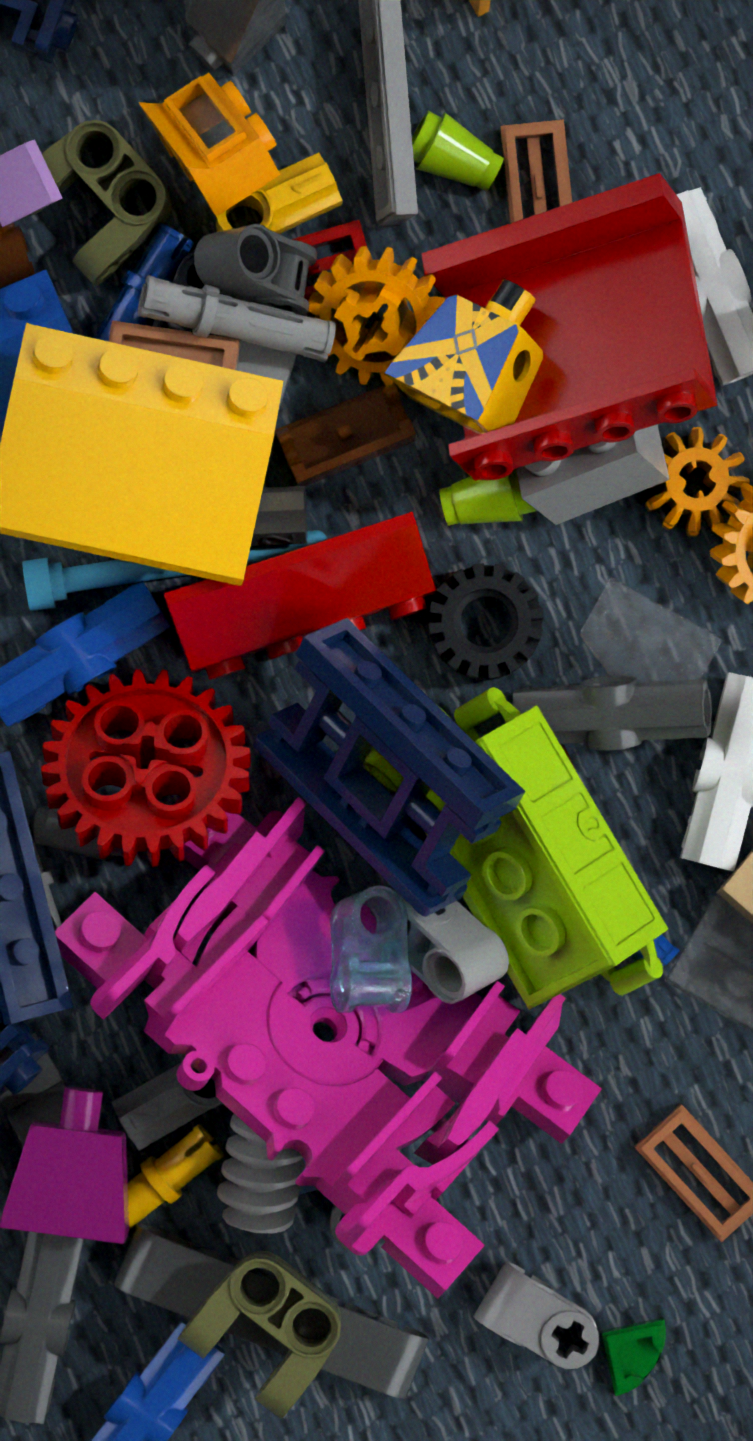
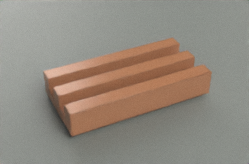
M564 119L501 126L500 133L510 223L523 219L515 139L526 138L534 215L547 211L539 136H552L559 207L572 203Z
M680 1103L671 1111L672 1113L658 1123L634 1147L722 1243L753 1214V1182ZM681 1123L749 1196L741 1206L672 1132ZM664 1141L731 1214L726 1220L721 1223L658 1155L654 1148L660 1142Z

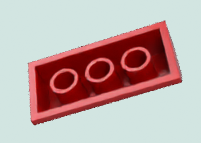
M412 511L246 566L242 586L206 579L166 592L164 596L191 671L197 673L206 670L209 680H213L245 669L242 657L267 650L269 659L274 660L296 653L304 636L345 618H348L362 631L367 629L364 617L388 610L391 620L427 609L424 598L434 595L436 588Z

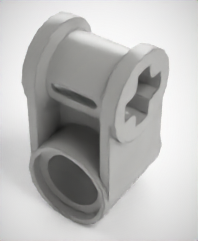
M402 896L400 897L401 915L399 920L395 921L388 929L385 939L387 949L393 957L404 963L428 985L437 998L446 1003H457L502 978L508 971L509 958L503 941L458 901L438 910L437 914L433 913L424 917L405 901ZM407 933L408 936L406 941L404 942L403 939L405 937V934Z
M505 1261L473 1317L496 1334L519 1346L530 1349L556 1366L564 1369H578L588 1364L596 1355L599 1346V1334L593 1317L584 1308L556 1293L550 1285L534 1275L530 1278L524 1274V1269L509 1261ZM573 1321L580 1323L581 1337L586 1342L583 1347L572 1344L566 1352L559 1350V1338L553 1330L557 1325L568 1329Z

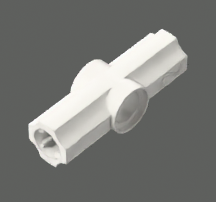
M700 187L690 191L687 190L677 194V196L681 200L684 210L709 358L715 376L722 387L753 375V313L749 306L752 298L740 262L732 249L726 250L715 217Z
M729 672L726 675L711 737L705 738L699 760L703 762L701 769H696L692 791L696 793L681 845L680 858L734 872L750 808L753 807V677Z

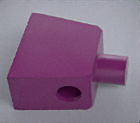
M64 1087L60 1123L35 1120L31 1124L1 1216L0 1228L119 1244L125 1243L129 1232L126 1134L122 1131L98 1128L103 1097L102 1091L80 1087Z

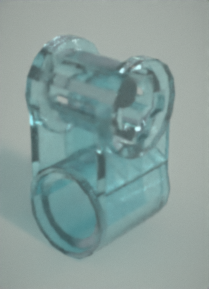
M373 886L349 895L339 901L331 913L332 969L330 974V994L333 1007L337 1012L350 1013L355 1009V1006L385 1007L389 1013H403L408 1007L412 991L411 969L408 963V913L406 904L401 896L389 887ZM362 905L372 909L376 916L377 928L374 934L369 932L361 922L360 912Z

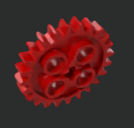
M135 669L132 685L123 686L119 678L115 674L109 675V692L102 694L98 689L89 684L85 687L86 706L68 700L65 706L69 722L52 720V739L55 741L43 742L42 746L44 762L47 763L41 766L43 785L49 787L45 790L47 805L49 809H59L57 816L61 830L76 826L75 837L76 844L79 847L97 838L99 858L103 860L110 855L115 847L123 850V859L126 866L132 864L138 851H146L152 867L158 866L161 850L168 848L179 862L183 861L184 843L192 841L200 849H208V833L206 829L210 828L218 833L226 834L228 832V817L225 812L240 814L242 811V795L239 793L249 791L250 778L249 772L246 769L251 767L250 748L242 747L245 745V728L243 725H232L233 708L231 705L215 709L216 698L214 689L210 688L197 697L194 696L193 678L187 676L175 688L169 686L167 670L160 672L155 684H146L141 669ZM117 730L133 732L131 736L124 739H114L108 736ZM180 739H190L196 742L194 746L188 748H177L171 745ZM92 757H99L90 761ZM144 765H149L148 769H144ZM200 772L202 773V775H201L200 777H194L195 775L199 774ZM106 785H114L121 788L118 793L113 795H101L95 792ZM177 794L186 798L183 802L176 805H167L159 802L162 797Z

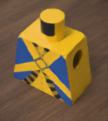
M503 279L485 308L459 295L450 296L393 360L385 374L410 399L478 434L514 424L543 360V350L520 327L536 299L528 291L506 279Z

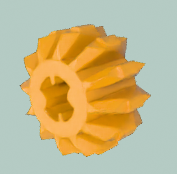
M693 427L690 430L688 449L685 448L681 438L675 432H671L665 437L666 447L672 456L671 458L664 454L670 480L650 487L661 488V493L651 497L645 503L648 512L656 511L666 503L671 508V511L662 522V527L666 530H671L677 524L681 514L686 515L685 530L688 537H696L699 534L702 514L711 529L713 524L724 523L718 507L724 510L722 504L725 500L734 502L737 505L740 503L737 498L727 493V491H741V484L744 482L750 484L749 478L744 476H729L730 470L737 468L744 462L743 454L741 452L734 453L723 460L718 455L727 442V437L723 434H718L708 449L703 448L704 434L701 427ZM696 467L702 468L706 472L703 483L710 488L707 496L704 497L701 490L693 497L687 496L683 492L686 481L679 475L682 468H686L688 474Z

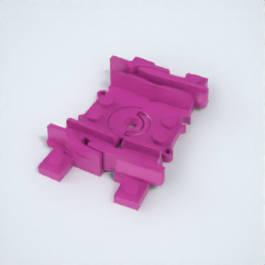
M180 796L174 805L183 802L186 798ZM300 797L294 801L285 814L275 810L269 812L257 828L239 814L225 812L228 817V832L222 834L207 828L208 849L206 850L200 849L192 841L184 843V859L200 871L185 886L177 899L149 925L144 935L99 894L94 892L55 930L61 956L98 989L91 998L90 1004L92 1009L104 1020L143 980L151 985L155 990L144 1000L149 1015L144 1032L168 1054L186 1055L179 1065L176 1074L181 1086L187 1090L196 1091L203 1088L210 1078L214 1080L216 1097L266 1142L269 1160H274L279 1152L284 1149L296 1150L303 1156L306 1167L295 1183L298 1186H314L345 1214L335 1228L336 1236L341 1243L352 1253L362 1256L366 1255L382 1238L385 1243L381 1248L437 1299L485 1246L436 1201L437 1198L499 1130L496 1125L511 1106L562 1144L571 1135L602 1090L601 1087L546 1047V1044L560 1024L562 1003L566 999L563 995L559 994L550 999L540 1010L525 1033L517 1028L510 1037H507L505 1032L518 1016L520 1010L499 995L505 987L503 984L496 981L483 998L474 993L454 1004L443 1002L433 994L428 985L389 952L385 942L389 927L371 915L369 902L366 898H362L357 907L352 910H344L338 907L332 900L331 892L339 882V878L337 876L321 877L313 871L325 850L317 845L310 853L297 843L303 833L305 807L308 804ZM183 919L177 931L175 932L178 923ZM211 930L213 935L203 949L195 966L192 964L203 939ZM319 1022L329 1025L334 1032V1039L328 1042L318 1039L313 1032V1025ZM192 1068L197 1069L199 1073L194 1072ZM384 1074L403 1086L421 1080L425 1083L410 1098ZM453 1100L460 1103L449 1119L446 1120L444 1116L456 1104ZM487 1120L486 1125L469 1140V1137L478 1129L483 1121ZM432 1130L435 1133L428 1137L414 1152L417 1156L431 1163L432 1166H415L399 1150L416 1142Z

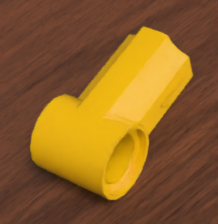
M318 152L279 170L281 175L217 216V232L233 229L227 221V216L230 211L240 206H248L257 210L262 218L260 225L278 234L342 206L343 200L328 164Z

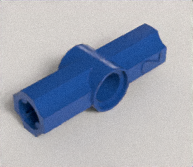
M143 580L135 585H131L116 597L110 598L105 604L87 615L81 612L58 624L35 640V647L0 668V717L8 728L21 723L24 719L39 712L47 704L65 693L67 696H71L83 690L89 685L90 680L95 677L101 679L117 667L115 664L117 661L172 628Z
M182 1319L143 1372L139 1373L136 1371L125 1385L126 1388L122 1394H118L103 1416L106 1421L89 1441H168L187 1414L188 1409L185 1407L196 1392L207 1382L216 1367L219 1366L226 1351L216 1343L207 1356L202 1359L177 1339L188 1323Z

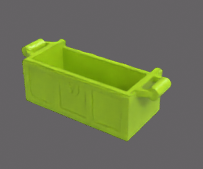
M495 687L489 688L459 706L454 712V719L457 725L525 790L516 809L498 818L502 823L496 832L473 844L460 833L450 854L471 874L466 884L467 890L462 897L474 917L485 927L494 931L503 941L509 958L507 973L527 1008L530 1010L599 974L610 982L615 993L622 996L660 978L663 974V966L657 957L654 939L666 932L668 927L539 707L536 705L521 714L511 703L506 701L502 691ZM500 712L506 723L479 738L474 727ZM430 788L426 797L442 811L446 803ZM638 950L643 955L642 958L618 970L614 968Z

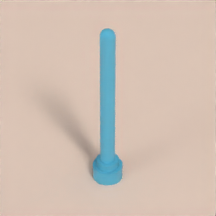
M313 530L307 531V544L251 546L247 566L327 540L328 538L322 531ZM48 557L22 561L30 611L56 608L55 601L66 600L67 593L137 583L142 580L144 582L187 575L123 560H112L63 568L62 562L49 563Z

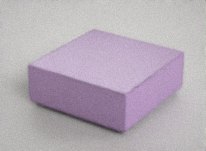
M35 139L0 155V223L2 227L10 225L62 199L61 193Z

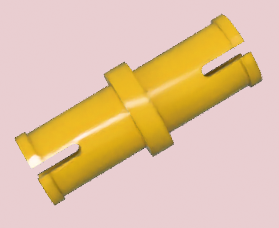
M200 1124L196 1125L193 1131L158 1159L150 1156L140 1164L142 1172L128 1182L129 1232L132 1227L165 1201L170 1204L174 1203L182 1196L180 1189L213 1162L220 1160L224 1156L218 1144L212 1145L210 1143L214 1138Z

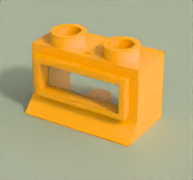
M208 72L164 99V102L161 104L138 102L169 155L175 157L190 181L194 180L216 217L281 175L268 152L277 146L275 139L257 113L245 119L251 113V110L231 80L220 87Z

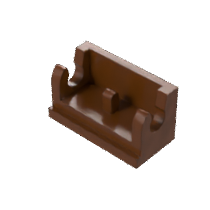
M395 384L380 386L275 430L297 486L306 487L416 441V432L410 418L404 411Z

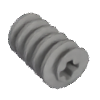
M233 1114L230 1127L238 1134L229 1137L225 1149L233 1157L225 1160L222 1165L221 1172L228 1180L221 1183L217 1191L219 1199L229 1205V1207L223 1210L222 1217L227 1224L240 1230L271 1234L285 1231L293 1224L296 1213L293 1204L298 1200L300 1186L296 1185L295 1181L304 1171L303 1156L296 1150L284 1149L279 1152L274 1160H269L266 1142L239 1117Z

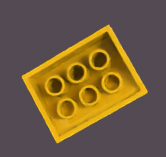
M26 323L0 442V534L242 586L272 448L283 381Z

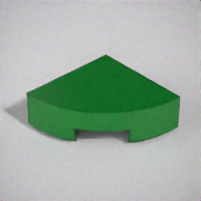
M663 1317L601 1331L615 1396L622 1395L638 1387L656 1366L665 1346L666 1327Z

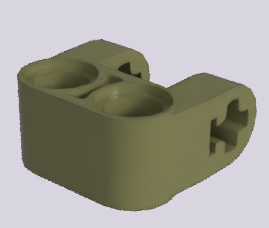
M99 120L84 121L42 153L60 193L64 192L81 177L115 215L108 224L78 251L72 260V263L93 286H97L115 273L149 241L156 232L159 223L164 224L172 209L171 195L155 172L119 132L107 122ZM99 138L108 139L113 142L114 152L108 164L95 169L84 165L83 152L89 142ZM140 185L153 187L156 190L157 199L152 210L141 216L128 214L125 210V199L129 191ZM42 208V209H40V210H38V211H36V212H34V213H32V214H30V215H35V214L39 213L40 211H42L44 208Z
M255 1251L243 1257L212 1290L177 1339L204 1359L240 1312H243L290 1349L254 1398L271 1413L282 1419L314 1380L340 1338L342 1315L338 1304L330 1295L280 1256L270 1251ZM255 1268H266L277 1277L279 1289L270 1298L265 1300L255 1299L244 1290L242 1284L244 1275L249 1270ZM317 1308L329 1317L331 1327L328 1333L321 1338L306 1339L295 1329L293 1321L296 1315L302 1310Z

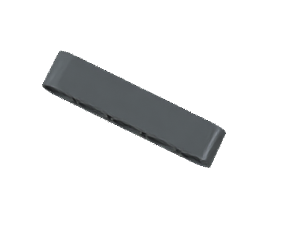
M137 1224L116 1276L114 1286L127 1294L185 1317L192 1318L212 1290L240 1261L229 1256L226 1262L219 1260L221 1253L170 1233L167 1239L160 1237L162 1230L145 1224ZM260 1268L249 1270L242 1279L244 1290L255 1299L265 1300L270 1298L279 1289L277 1277L273 1273ZM332 1297L333 1300L338 1304L340 1299ZM348 1302L345 1308L339 1306L342 1315L340 1338L321 1369L386 1395L401 1399L407 1398L429 1337L423 1332L407 1325L404 1331L397 1329L399 1322ZM317 1308L302 1310L293 1321L296 1331L306 1339L321 1338L328 1333L331 1327L329 1317ZM240 1312L226 1331V1333L286 1355L290 1350L243 1312Z

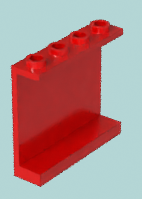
M660 173L421 253L424 275L433 274L436 278L434 286L445 297V300L450 296L459 295L485 308L503 279L519 285L536 299L520 327L543 350V360L515 423L483 434H478L463 426L465 439L448 444L450 457L475 481L480 479H501L510 475L516 468L541 460L549 462L562 460L569 457L574 450L599 442H620L633 436L635 431L663 422H684L693 418L698 411L718 406L683 205Z

